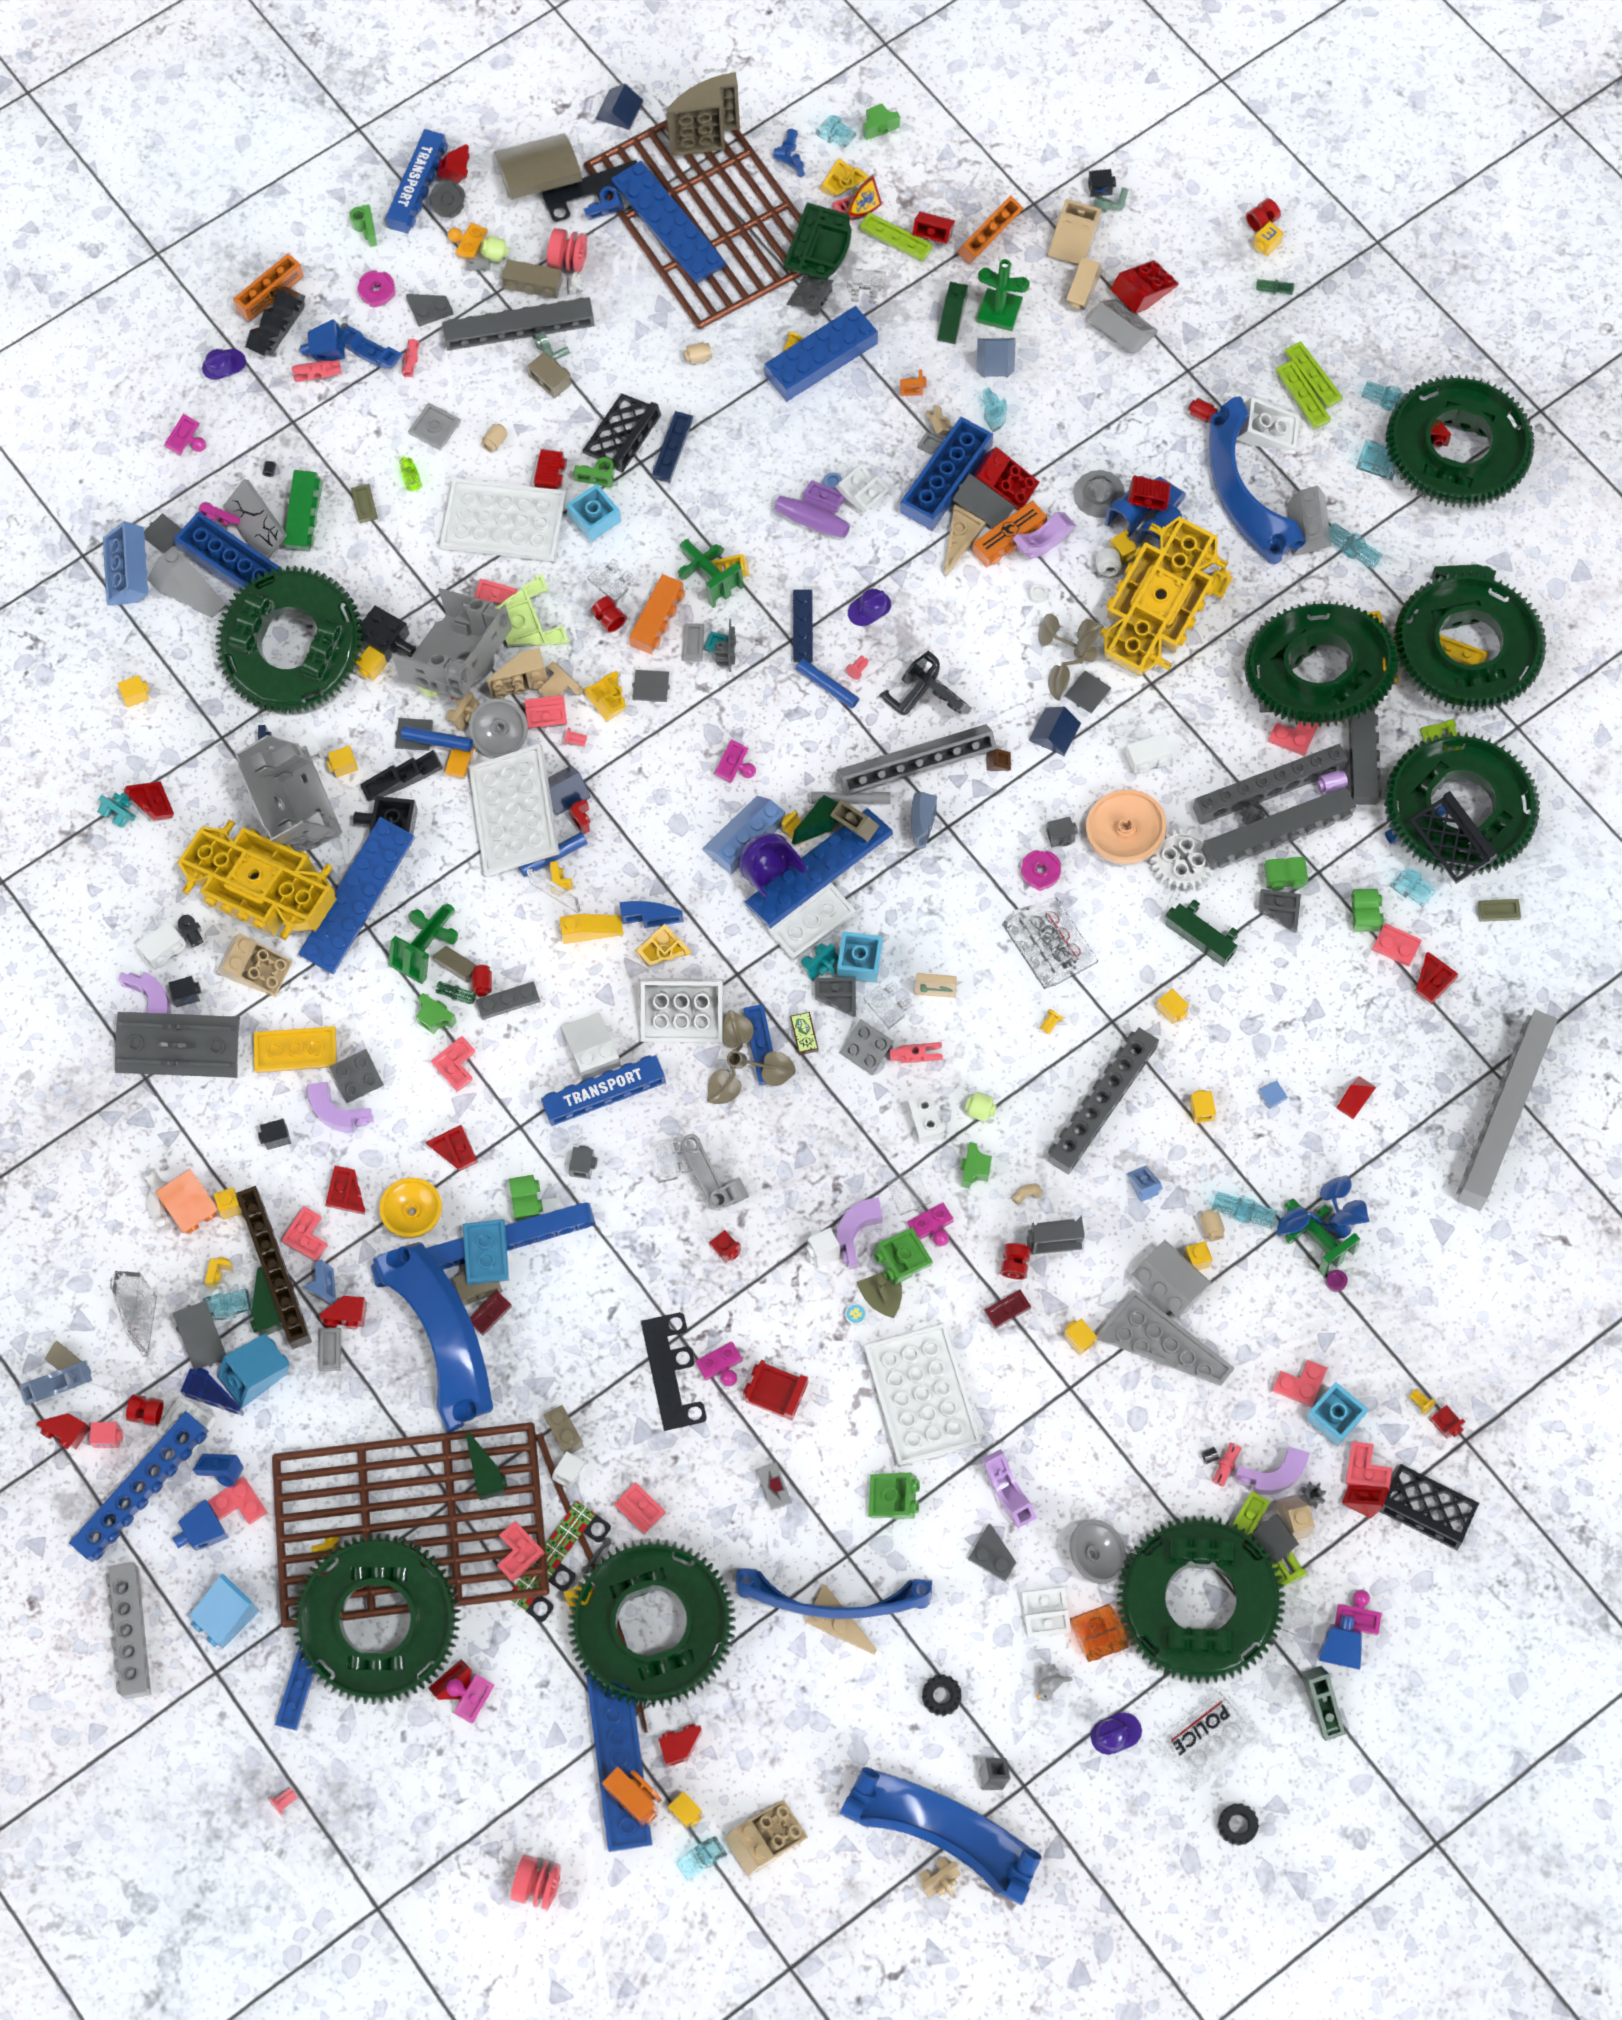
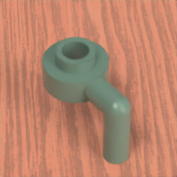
M1121 189L1118 202L1095 196L1093 205L1096 208L1102 209V212L1110 209L1123 210L1129 189Z
M544 331L536 333L534 342L537 348L542 349L548 356H552L557 360L570 354L567 346L553 353Z

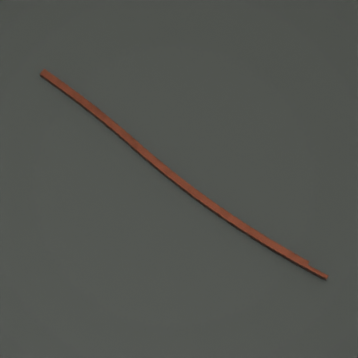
M540 1433L536 1436L552 1478L555 1467L543 1433ZM553 1480L563 1507L568 1514L571 1506L561 1484ZM582 1533L578 1539L588 1561H590L593 1553ZM594 1563L591 1565L593 1570L596 1569ZM618 1620V1621H617L618 1635H619L621 1641H622V1642L624 1643V1645L627 1647L626 1641H625V1638H624V1635H623V1632H622V1629H621V1626H620V1623H619V1620ZM640 1701L636 1711L641 1713L644 1733H648L643 1705Z

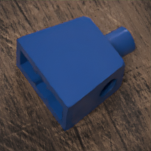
M332 319L308 332V343L300 345L301 353L303 356L310 354L317 362L345 359L343 328Z
M206 1499L178 1521L183 1531L172 1537L178 1549L190 1543L195 1551L229 1538Z
M1342 1614L1340 1625H1329L1318 1653L1319 1661L1358 1670L1361 1669L1362 1633L1361 1630L1353 1628L1354 1616Z

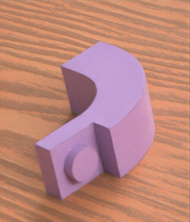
M1055 512L1041 528L1030 534H1017L1013 540L1016 542L1017 548L1025 553L1029 559L1036 558L1061 543L1074 530L1076 524L1065 512Z
M144 971L141 978L131 972L129 974L121 972L119 981L123 987L140 992L148 997L149 1004L146 1013L171 1014L169 998L163 986L155 977Z
M328 1082L307 1084L310 1104L318 1119L327 1127L339 1132L354 1133V1125L366 1126L369 1123H374L371 1108L342 1110L334 1106L331 1102V1089Z
M879 1197L855 1204L844 1214L839 1223L836 1239L840 1245V1251H842L844 1264L848 1263L849 1270L858 1268L854 1247L856 1234L866 1226L882 1223L883 1216Z
M1289 1446L1283 1465L1278 1470L1271 1473H1261L1238 1466L1234 1479H1237L1240 1484L1246 1486L1253 1484V1492L1259 1495L1280 1493L1290 1488L1300 1478L1310 1453Z
M999 1449L983 1458L982 1461L986 1468V1475L1002 1506L1017 1528L1037 1519L1032 1504L1017 1484L1003 1451Z

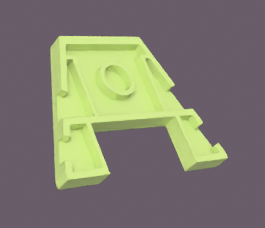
M542 573L537 575L529 584L524 585L515 595L510 596L496 607V609H501L503 605H506L512 625V630L505 638L508 647L562 645L569 643L563 626L543 632L531 603V597L548 592Z

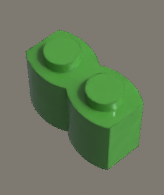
M1305 857L1265 860L1264 870L1267 888L1279 891L1284 889V887L1300 889L1307 885L1308 874Z
M1353 889L1351 902L1354 932L1379 931L1380 925L1384 924L1383 913H1380L1379 907L1382 906V895L1378 894V889Z
M534 1174L509 1178L515 1221L518 1222L540 1215V1212H543L542 1199H537V1192H541L539 1179L535 1180Z

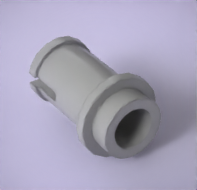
M489 258L466 259V262H468L466 264L467 270H483L484 272L490 270Z

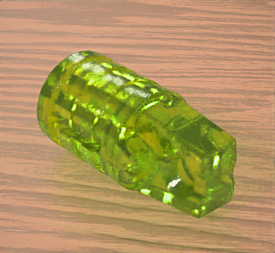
M402 457L399 460L406 490L410 492L417 491L423 485L418 469L412 458Z

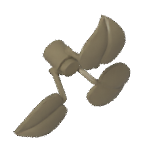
M1048 613L1044 616V620L1039 628V642L1044 646H1048L1054 638L1075 647L1074 656L1078 659L1063 662L1061 666L1055 665L1050 671L1048 687L1052 696L1060 701L1070 679V671L1067 665L1083 664V661L1094 662L1096 660L1098 651L1092 645L1104 626L1091 619H1085L1078 628V642L1075 644L1056 635L1060 627L1059 620L1054 614Z
M732 1010L728 1011L722 1026V1039L725 1045L729 1048L737 1047L727 1055V1063L730 1065L732 1074L728 1070L720 1069L711 1075L708 1083L707 1101L713 1104L728 1103L738 1097L742 1084L740 1080L734 1078L736 1076L735 1069H742L746 1064L762 1067L761 1075L763 1080L772 1086L784 1084L796 1072L792 1060L781 1052L767 1053L764 1057V1064L747 1060L746 1055L739 1051L743 1047L742 1043H748L752 1039L754 1026L748 1018Z

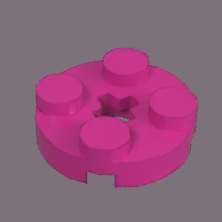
M372 270L361 276L357 288L361 300L369 304L370 307L376 308L386 304L395 297L394 280L387 272L383 271L382 273ZM376 285L377 287H380V289L375 291L373 289V286Z
M1032 851L1023 859L1021 867L1022 878L1030 887L1038 891L1048 889L1054 886L1060 878V860L1050 851ZM1037 867H1046L1045 873H1038Z

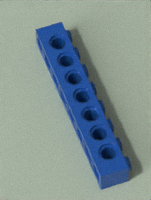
M185 1411L69 1544L91 1562L99 1560L105 1553L104 1549L119 1538V1532L133 1522V1516L148 1505V1499L163 1488V1482L177 1472L178 1465L192 1455L193 1448L197 1444L200 1445L206 1439L209 1430ZM189 1434L188 1441L181 1443L182 1435ZM174 1450L173 1458L166 1460L167 1452ZM159 1466L160 1471L158 1475L152 1476V1469ZM145 1483V1489L141 1493H137V1486ZM130 1499V1506L127 1509H123V1502ZM111 1516H115V1523L112 1526H108V1519ZM100 1532L101 1539L94 1543L93 1536Z

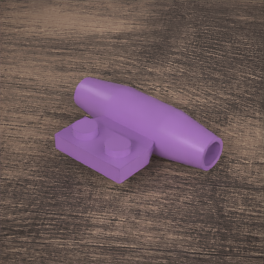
M810 481L803 493V500L779 496L775 503L774 510L795 523L822 534L846 538L850 529L848 522L834 514L839 511L846 498L838 490L816 481Z

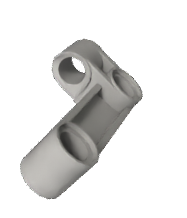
M688 1134L683 1138L680 1144L681 1150L711 1209L716 1211L722 1210L749 1197L740 1178L722 1187L697 1135ZM693 1140L696 1148L688 1149L685 1146V1141ZM713 1196H721L723 1204H714Z

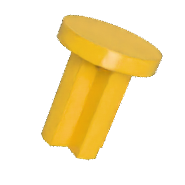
M789 331L787 333L788 340L782 351L790 348L803 338Z
M1048 1009L1047 1013L1049 1015L1039 1028L1049 1035L1056 1024L1064 1020L1060 1014L1052 1009Z
M1415 1389L1409 1396L1422 1409L1421 1414L1423 1415L1430 1412L1436 1404L1435 1399L1429 1400L1418 1389Z

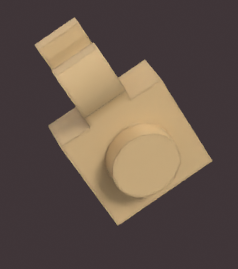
M933 405L934 413L927 411L926 415L930 418L934 431L938 435L947 436L953 427L948 417L943 416L942 408L939 405Z

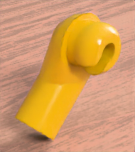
M340 1537L326 1538L322 1544L312 1545V1552L327 1551L330 1548L334 1550L336 1548L335 1545L340 1541Z

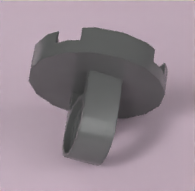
M443 180L437 183L431 190L429 197L430 206L440 217L452 218L463 210L466 194L464 189L455 181Z

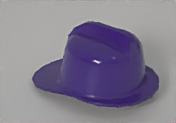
M213 349L208 352L203 362V374L211 380H218L236 374L245 367L246 357L243 352L237 349Z
M866 590L862 596L850 604L848 618L857 626L870 625L890 611L891 600L883 590Z
M1125 1712L1105 1718L1096 1723L1091 1731L1092 1745L1098 1752L1106 1755L1115 1754L1138 1743L1141 1738V1723L1137 1717Z

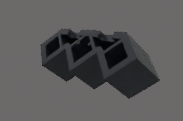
M288 287L278 289L273 307L264 309L258 328L249 331L245 347L263 356L273 354L304 310L306 296Z

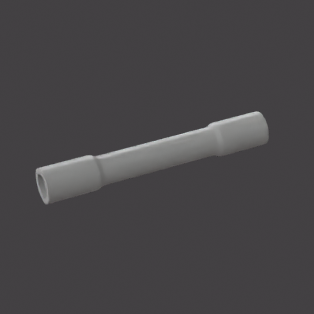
M811 791V803H817L823 795L838 803L841 799L847 803L890 804L891 792L851 793L846 795L845 793Z

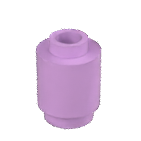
M1337 770L1323 774L1317 780V787L1324 794L1348 786V779L1344 771L1339 772Z

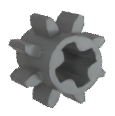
M1251 802L1249 806L1247 804L1243 806L1239 815L1243 816L1241 820L1247 825L1263 819L1266 814L1262 813L1264 808L1261 805Z
M1309 1481L1308 1488L1301 1487L1300 1491L1304 1495H1301L1300 1498L1308 1505L1313 1506L1314 1509H1317L1318 1502L1321 1504L1325 1502L1321 1496L1326 1494V1490L1320 1489V1483L1312 1485L1311 1481ZM1312 1492H1315V1497L1311 1499L1309 1497Z

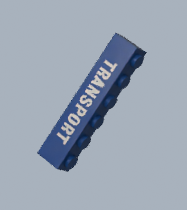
M427 129L423 130L385 217L389 229L409 234L411 227L415 226L416 215L421 212L422 202L428 196L430 183L434 182L436 169L439 168V161L442 159L443 153H446L448 149L445 134Z
M648 1055L636 1063H626L615 1071H605L599 1077H589L578 1085H568L557 1093H547L541 1098V1101L552 1127L666 1083V1079L657 1055Z

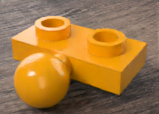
M471 222L463 235L460 229L451 228L447 233L448 239L454 243L460 241L456 250V256L464 259L475 258L483 239H485L488 233V229Z

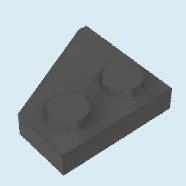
M1261 889L1258 911L1296 933L1301 894Z
M856 977L815 978V1000L856 1017Z

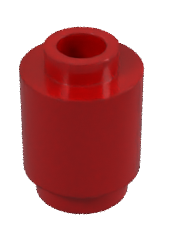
M1197 398L1196 401L1192 400L1188 408L1191 416L1205 423L1210 422L1213 414L1218 412V409L1214 408L1215 405L1200 398Z
M477 965L472 971V992L476 993L477 996H487L488 993L492 992V971H490V967L487 965Z

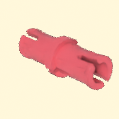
M416 339L408 340L407 350L403 355L404 364L401 374L404 377L410 378L414 375L420 342Z
M1232 1442L1228 1444L1229 1446L1223 1459L1219 1460L1218 1470L1212 1479V1482L1216 1485L1219 1481V1486L1221 1487L1225 1486L1230 1472L1235 1468L1234 1463L1242 1450L1239 1445H1236L1234 1449L1235 1443Z

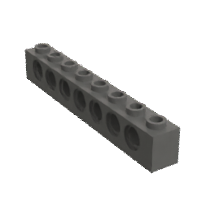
M1341 744L1334 745L1197 797L1194 800L1193 810L1201 825L1242 810L1245 804L1248 806L1251 802L1258 804L1319 780L1320 775L1337 770L1339 772L1344 771L1348 758Z
M1138 1027L1136 1032L1132 1031L1126 1039L1128 1043L1124 1048H1119L1115 1055V1058H1117L1113 1064L1109 1063L1104 1070L1106 1075L1102 1080L1098 1079L1092 1088L1094 1090L1092 1095H1087L1081 1104L1083 1107L1080 1112L1076 1111L1071 1117L1070 1122L1072 1123L1069 1128L1064 1127L1059 1135L1061 1139L1057 1145L1053 1143L1048 1150V1162L1068 1175L1158 1048L1159 1039ZM1138 1049L1141 1053L1135 1055L1130 1050ZM1127 1065L1130 1069L1124 1071L1119 1066ZM1116 1081L1119 1085L1113 1087L1108 1082ZM1105 1097L1107 1102H1099L1097 1098ZM1094 1113L1096 1118L1090 1119L1086 1114ZM1082 1129L1085 1131V1134L1078 1135L1075 1133V1130ZM1065 1145H1071L1074 1149L1072 1151H1066L1063 1147Z

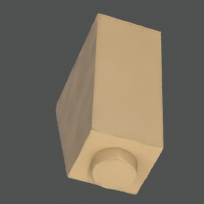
M1084 257L1081 258L1066 299L1071 308L1076 310L1086 309L1103 271L1099 262Z
M1297 1495L1276 1500L1280 1517L1295 1539L1308 1538L1315 1527L1309 1505Z

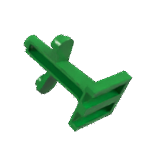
M1007 259L1000 261L998 274L987 267L982 268L978 273V280L981 283L996 288V290L986 289L977 316V323L1013 332L1023 297L1010 294L1009 291L1024 293L1028 291L1030 282L1026 277L1010 278L1012 263Z
M689 539L681 542L680 548L691 563L682 566L678 570L679 578L685 580L699 569L709 580L706 583L708 603L712 608L716 607L715 600L721 596L725 600L732 596L731 590L737 585L740 589L744 588L742 567L737 562L723 572L711 562V560L718 558L724 552V548L721 545L715 544L709 551L703 554Z
M443 904L430 921L425 918L421 910H412L408 915L409 920L422 929V931L411 944L396 935L392 938L388 966L423 984L427 980L429 954L425 950L434 938L451 945L455 944L458 940V933L455 929L443 928L455 912L454 907L450 904Z
M1294 1198L1284 1205L1287 1212L1294 1208L1302 1207ZM1324 1205L1317 1211L1316 1216L1323 1220L1332 1213L1333 1208ZM1309 1217L1310 1221L1304 1229L1285 1235L1286 1242L1291 1244L1307 1232L1326 1253L1322 1257L1318 1270L1325 1277L1331 1263L1338 1267L1343 1263L1347 1251H1350L1352 1255L1356 1253L1360 1238L1354 1233L1339 1244L1315 1219Z

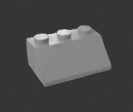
M1116 299L1100 301L1089 319L1095 329L1104 331L1108 334L1107 337L1110 340L1119 342L1123 345L1122 348L1129 353L1140 351L1158 332L1156 328Z
M1318 485L1299 490L1287 504L1289 519L1298 523L1306 544L1299 549L1293 550L1294 556L1332 546L1325 494Z
M1166 1240L1154 1249L1132 1273L1145 1288L1177 1317L1187 1313L1212 1283Z

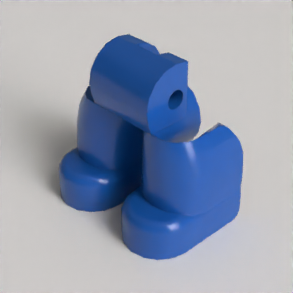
M1159 476V477H1157V478L1155 479V480H1162V481H1164V482L1166 481L1167 483L1169 482V481H1167L1166 479H1164V478L1161 477V476ZM1171 483L1169 503L1166 511L1157 510V514L1145 522L1138 531V544H1141L1148 534L1157 538L1160 543V536L1149 530V527L1153 522L1163 528V526L1166 527L1179 516L1183 518L1182 513L1177 507L1185 499L1186 492ZM1128 490L1108 508L1105 525L1109 526L1116 516L1120 514L1128 521L1127 531L1130 538L1152 508L1128 503Z

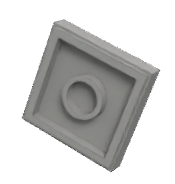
M428 403L410 427L408 433L441 451L460 425L461 420Z

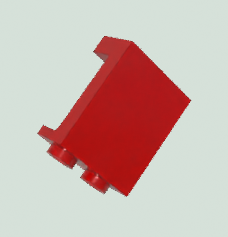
M761 1359L759 1365L755 1364L751 1376L754 1377L751 1384L747 1383L743 1392L745 1402L793 1421L808 1386V1377L801 1374L798 1377L765 1363V1360Z

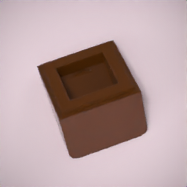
M1000 749L987 752V771H1010L1011 752Z

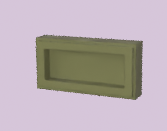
M370 484L352 487L351 492L359 523L377 520L378 516Z
M1519 899L1482 900L1477 903L1480 922L1521 919Z

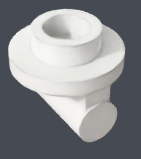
M578 272L568 275L569 294H575L576 291H581L585 288V278Z

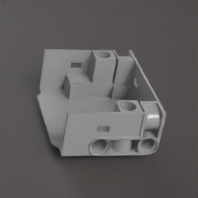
M439 588L438 590L446 612L444 619L434 624L411 658L395 653L391 655L400 681L450 697L463 699L472 685L485 678L493 669L495 663L494 654L512 630V625L506 605H503L501 609H496L492 601L489 602ZM463 654H469L465 661L458 659Z
M266 735L235 754L241 776L261 824L268 832L271 841L304 850H312L343 833L306 746L300 748L298 743ZM305 774L308 779V782H306L305 784L301 777V775ZM274 797L280 801L283 811L277 806Z

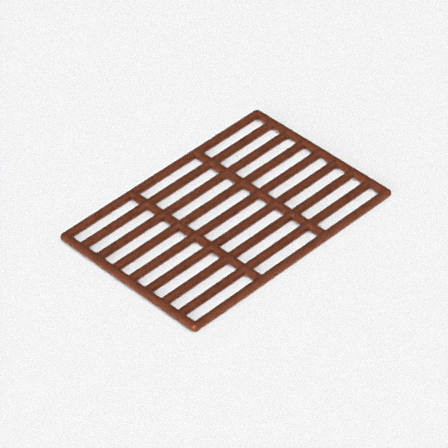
M666 119L585 161L584 167L590 175L597 173L593 166L600 162H603L607 169L615 167L609 157L617 153L624 163L630 162L632 160L625 149L634 145L664 189L714 248L722 243L727 245L758 290L748 294L726 263L722 270L742 299L732 303L712 274L706 279L726 306L716 311L698 284H694L660 243L672 260V262L662 266L630 220V218L637 215L633 209L626 213L624 210L616 212L698 329H702L803 275L789 271V274L780 277L747 231L757 226L784 264L787 255L763 222L772 217L789 242L792 243L794 235L779 213L788 209L798 224L802 216L739 129L731 130V132L745 150L736 155L725 140L724 152L729 159L720 163L713 152H705L704 154L714 166L706 171L702 169L692 154L684 155L698 174L688 179L656 134L663 129H666L668 132ZM650 137L682 182L675 187L671 186L640 141ZM750 156L783 202L776 207L772 206L741 163L743 159ZM732 165L737 168L767 212L759 216L756 214L726 172V168ZM719 173L751 220L744 224L740 222L709 177ZM703 181L736 228L726 233L694 188V185ZM687 189L715 228L719 237L710 241L678 196V193ZM613 194L608 195L607 200H612ZM741 234L774 282L764 286L731 240L733 237ZM677 267L710 316L700 320L667 272Z
M532 1422L282 1452L272 1455L280 1620L283 1628H290L292 1625L298 1624V1620L289 1619V1606L300 1605V1603L294 1600L302 1597H288L287 1585L308 1582V1579L304 1577L305 1574L287 1576L286 1564L323 1560L322 1554L330 1556L328 1550L286 1556L285 1543L363 1534L366 1540H368V1535L374 1532L448 1523L449 1536L408 1540L406 1545H409L411 1541H415L413 1548H417L419 1545H422L423 1548L450 1544L451 1556L435 1558L433 1563L442 1562L441 1566L452 1565V1578L447 1583L448 1585L455 1584L453 1592H458V1595L453 1600L460 1601V1603L455 1605V1607L547 1596L550 1592L535 1424ZM527 1431L528 1443L483 1449L489 1456L529 1451L530 1463L499 1467L501 1475L530 1472L531 1484L504 1487L505 1495L501 1496L532 1492L533 1504L456 1514L455 1502L479 1499L477 1490L459 1493L454 1491V1481L474 1479L473 1470L453 1473L452 1461L470 1459L469 1450L451 1452V1440L466 1439V1433H470L475 1438ZM442 1442L443 1453L366 1463V1451ZM357 1452L358 1464L281 1473V1461ZM444 1462L445 1474L368 1483L367 1471ZM359 1472V1484L282 1494L283 1481ZM445 1482L446 1494L369 1504L368 1492ZM360 1493L361 1505L284 1514L283 1502ZM447 1503L448 1515L376 1524L370 1523V1512ZM361 1513L362 1525L285 1535L284 1523ZM534 1513L535 1525L522 1526L527 1534H536L537 1544L545 1554L538 1559L539 1567L528 1568L518 1578L539 1575L541 1588L463 1597L462 1585L505 1580L508 1578L502 1571L461 1576L460 1564L504 1559L512 1550L506 1549L459 1555V1543L500 1538L499 1535L505 1529L458 1534L457 1522ZM421 1560L420 1565H422L424 1568H427L424 1564L421 1563ZM324 1572L323 1574L319 1573V1574H320L321 1576H326V1574H327L328 1572ZM366 1585V1588L356 1590L349 1599L367 1597V1609L344 1612L343 1621L410 1613L408 1604L376 1608V1595L399 1592L391 1586L375 1587Z

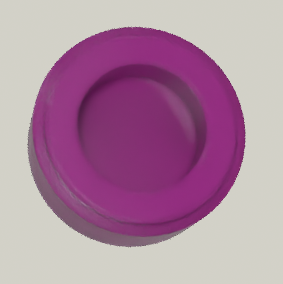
M1341 1270L1331 1271L1326 1278V1285L1333 1292L1344 1290L1348 1283L1346 1274Z

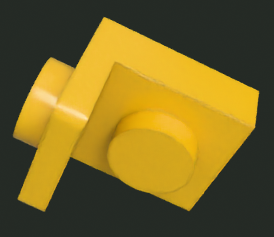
M1223 568L1220 571L1214 570L1211 576L1214 578L1213 585H1215L1212 594L1223 599L1230 583L1234 580L1230 576L1232 572Z
M794 810L782 819V832L791 839L793 838L794 830L802 822L798 817V812Z
M558 861L550 862L553 891L565 893L572 890V878L564 879L563 868H559Z
M224 1257L210 1258L205 1284L208 1288L216 1289L217 1284L221 1283L223 1275L221 1270L233 1271V1265L229 1259Z

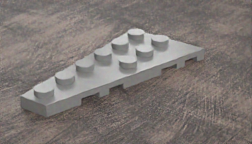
M1135 1289L1096 1335L1098 1337L1097 1340L1219 1386L1226 1381L1235 1369Z

